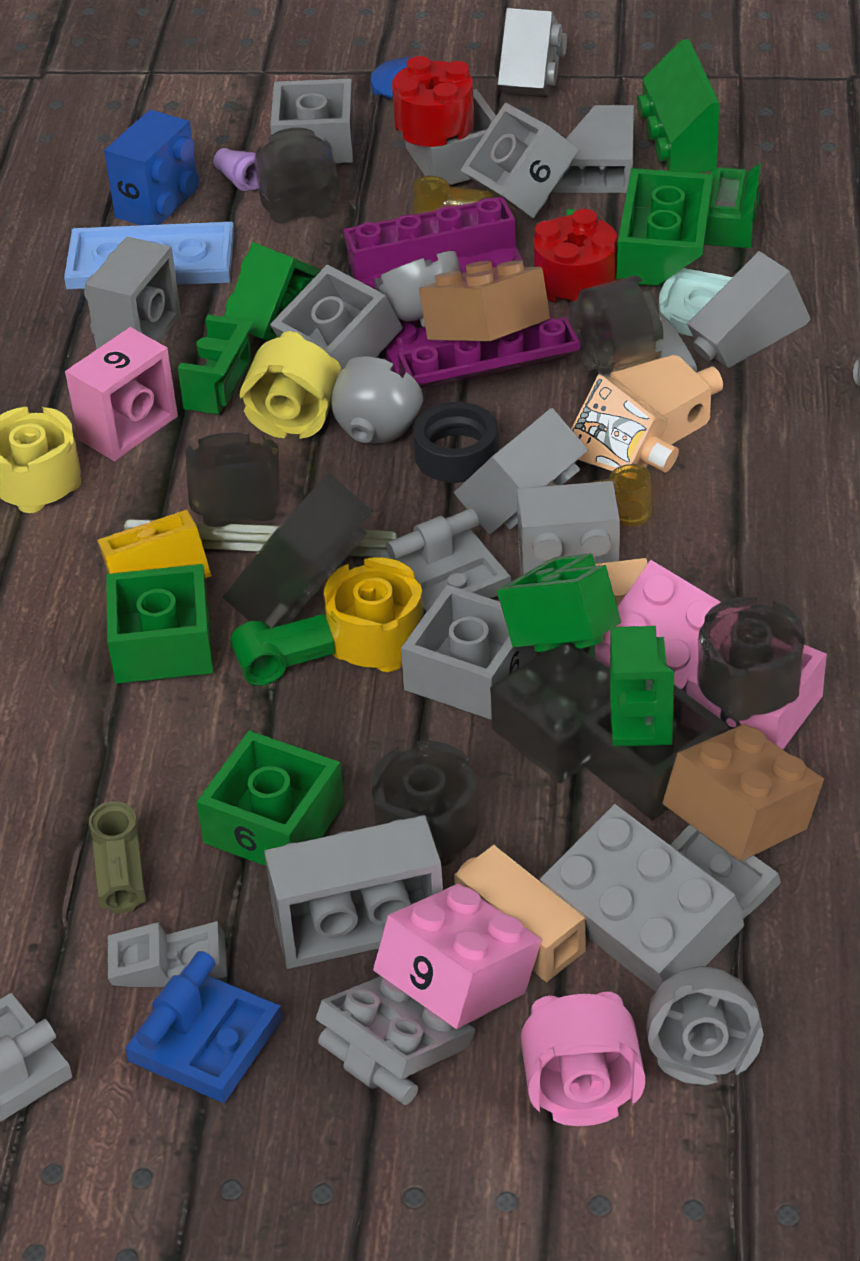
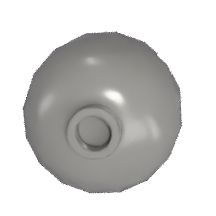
M455 251L437 254L438 261L433 263L431 260L425 261L424 258L413 261L382 274L381 278L374 279L377 291L386 295L398 319L405 322L420 320L422 328L425 327L419 288L435 283V275L450 271H461L462 273Z
M369 356L352 358L347 362L345 368L341 369L333 386L331 404L334 418L343 430L356 441L372 444L394 441L407 433L423 403L422 389L416 380L407 372H405L402 378L397 373L391 371L393 363L387 360Z
M704 966L683 969L666 979L650 1000L646 1020V1032L650 1050L657 1057L658 1065L666 1074L684 1083L701 1085L718 1083V1078L714 1075L727 1074L734 1069L735 1074L738 1075L750 1066L760 1052L764 1033L757 1003L740 979L723 970Z

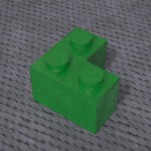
M252 242L249 252L243 258L241 273L235 289L227 300L224 317L254 321L248 332L249 334L267 341L278 338L270 324L319 274L321 269Z
M592 553L552 558L497 589L512 647L534 646L535 651L541 652L557 648L567 642H574L576 648H586L603 642L605 640L604 633L608 632L610 627H616L622 623L606 565L596 566Z

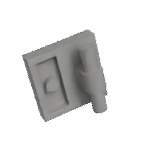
M472 508L448 518L438 516L414 526L413 532L387 542L386 548L388 552L381 554V557L400 561L414 571V577L421 584L424 615L446 585L491 599L498 596L497 589L511 582V576L472 532L471 528L479 525L478 516Z
M382 976L321 1000L316 1020L326 1026L319 1037V1045L344 1062V1069L371 1089L380 1087L404 1105L409 1104L415 1098L418 1091V1086L406 1077L468 1049L476 1030L469 1024L455 1029Z
M12 993L0 999V1122L72 1078L69 1063L51 1042L56 1039L51 1025L46 1019L36 1024Z

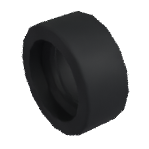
M447 402L436 405L422 413L413 426L415 463L422 473L435 480L449 483L465 482L499 451L497 421L488 410L476 404ZM457 435L472 437L478 440L473 445L456 449L439 447L434 444L439 439Z

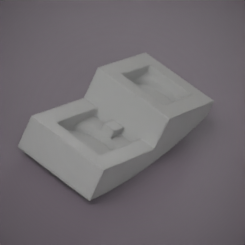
M218 921L167 935L159 922L108 935V980L111 985L165 987L172 976L179 975L198 951L208 953L215 960L216 964L208 976L216 979L227 977L225 933Z

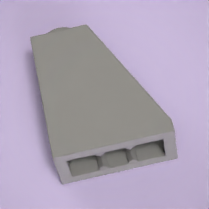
M594 105L566 138L579 151L571 161L568 170L563 173L553 188L552 193H627L630 171L633 168L634 105Z
M758 251L687 325L695 339L692 343L694 349L705 360L711 362L713 359H716L727 368H730L805 326L811 318L790 271Z

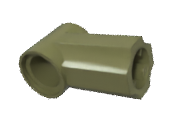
M110 801L99 805L93 810L89 818V828L93 844L99 906L119 914L133 912L139 904L146 902L136 814L134 809L128 804L120 801Z

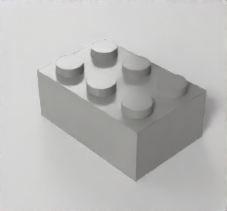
M616 804L540 878L543 885L585 917L586 937L655 992L666 979L677 972L697 966L705 967L744 927L738 901L733 892Z
M425 815L394 820L386 824L354 831H344L336 835L300 843H289L282 847L264 850L274 921L287 969L378 949L389 914L443 890L441 862Z

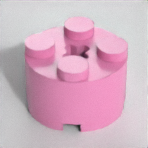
M601 992L598 994H574L560 998L545 996L536 1000L531 1007L532 1015L525 1022L521 1032V1047L527 1087L532 1105L539 1112L540 1106L552 1112L553 1121L569 1126L601 1124L619 1116L618 1107L626 1103L630 1098L634 1105L644 1091L645 1073L634 1020L630 1012L623 1006L622 998L613 992Z

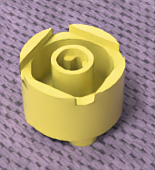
M284 332L279 338L267 341L258 349L240 390V399L243 397L246 417L258 429L277 438L285 439L287 433L300 434L299 439L308 438L316 434L322 428L331 407L333 386L341 371L339 362L335 358L330 357L329 354L316 344L304 340L296 332Z
M21 407L0 415V499L17 505L19 510L24 513L38 512L45 504L61 499L69 492L77 490L81 485V469L72 424L68 417L53 408L42 407L43 413H29L28 407Z

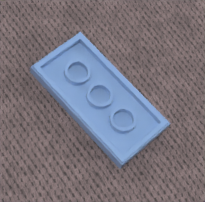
M233 222L74 228L71 232L64 276L66 289H85L88 278L94 275L106 261L108 255L119 246L126 236L171 246L177 285L230 283L234 244Z

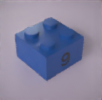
M150 109L104 150L115 218L137 225H160L199 188V177L196 172L194 141L192 140L190 121Z

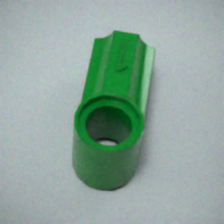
M324 614L270 628L268 624L262 621H249L235 629L230 638L231 647L246 681L256 686L275 682L282 676L288 666L335 654L334 641Z

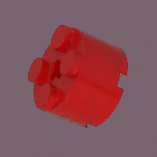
M424 56L410 58L407 61V67L399 71L392 81L396 131L400 130L403 132V139L407 142L425 147L447 145L446 138L458 135V141L468 136L474 127L473 79L469 73L468 64L462 61H430L429 58Z
M579 209L572 215L558 217L550 221H541L535 226L533 239L534 267H542L547 300L557 303V297L570 299V306H585L600 302L613 292L617 273L618 236L611 225L597 218L596 212L590 209Z

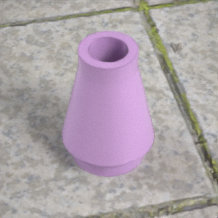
M222 148L214 156L213 163L215 168L221 171L242 191L258 189L266 180L267 166L262 157L257 153Z

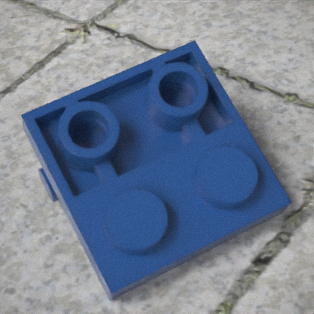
M198 951L179 975L171 977L153 1001V1011L125 1047L129 1062L225 1103L282 1021L281 1006L208 976L216 964L215 960L208 953Z

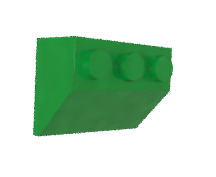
M683 39L643 78L642 95L637 96V111L640 119L645 118L648 139L655 141L657 159L659 162H664L667 171L707 172L717 169L719 100L690 40Z
M631 168L618 238L616 282L630 283L636 286H658L703 255L713 174Z

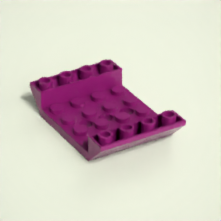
M503 197L484 198L474 203L445 206L435 211L415 215L406 214L391 220L376 223L367 222L356 227L343 229L354 279L375 290L377 288L374 279L381 278L382 274L422 258L425 261L431 260L433 263L438 261L437 254L448 251L456 252L462 273L466 272L467 264L478 261H491L492 267H497L498 264L509 261H523L516 248L515 218ZM550 311L549 320L492 341L428 340L426 328L415 327L422 326L420 320L405 322L399 319L403 329L382 352L385 359L393 363L391 371L397 373L402 378L405 372L409 373L421 389L565 359L580 350V341L567 317L553 319Z

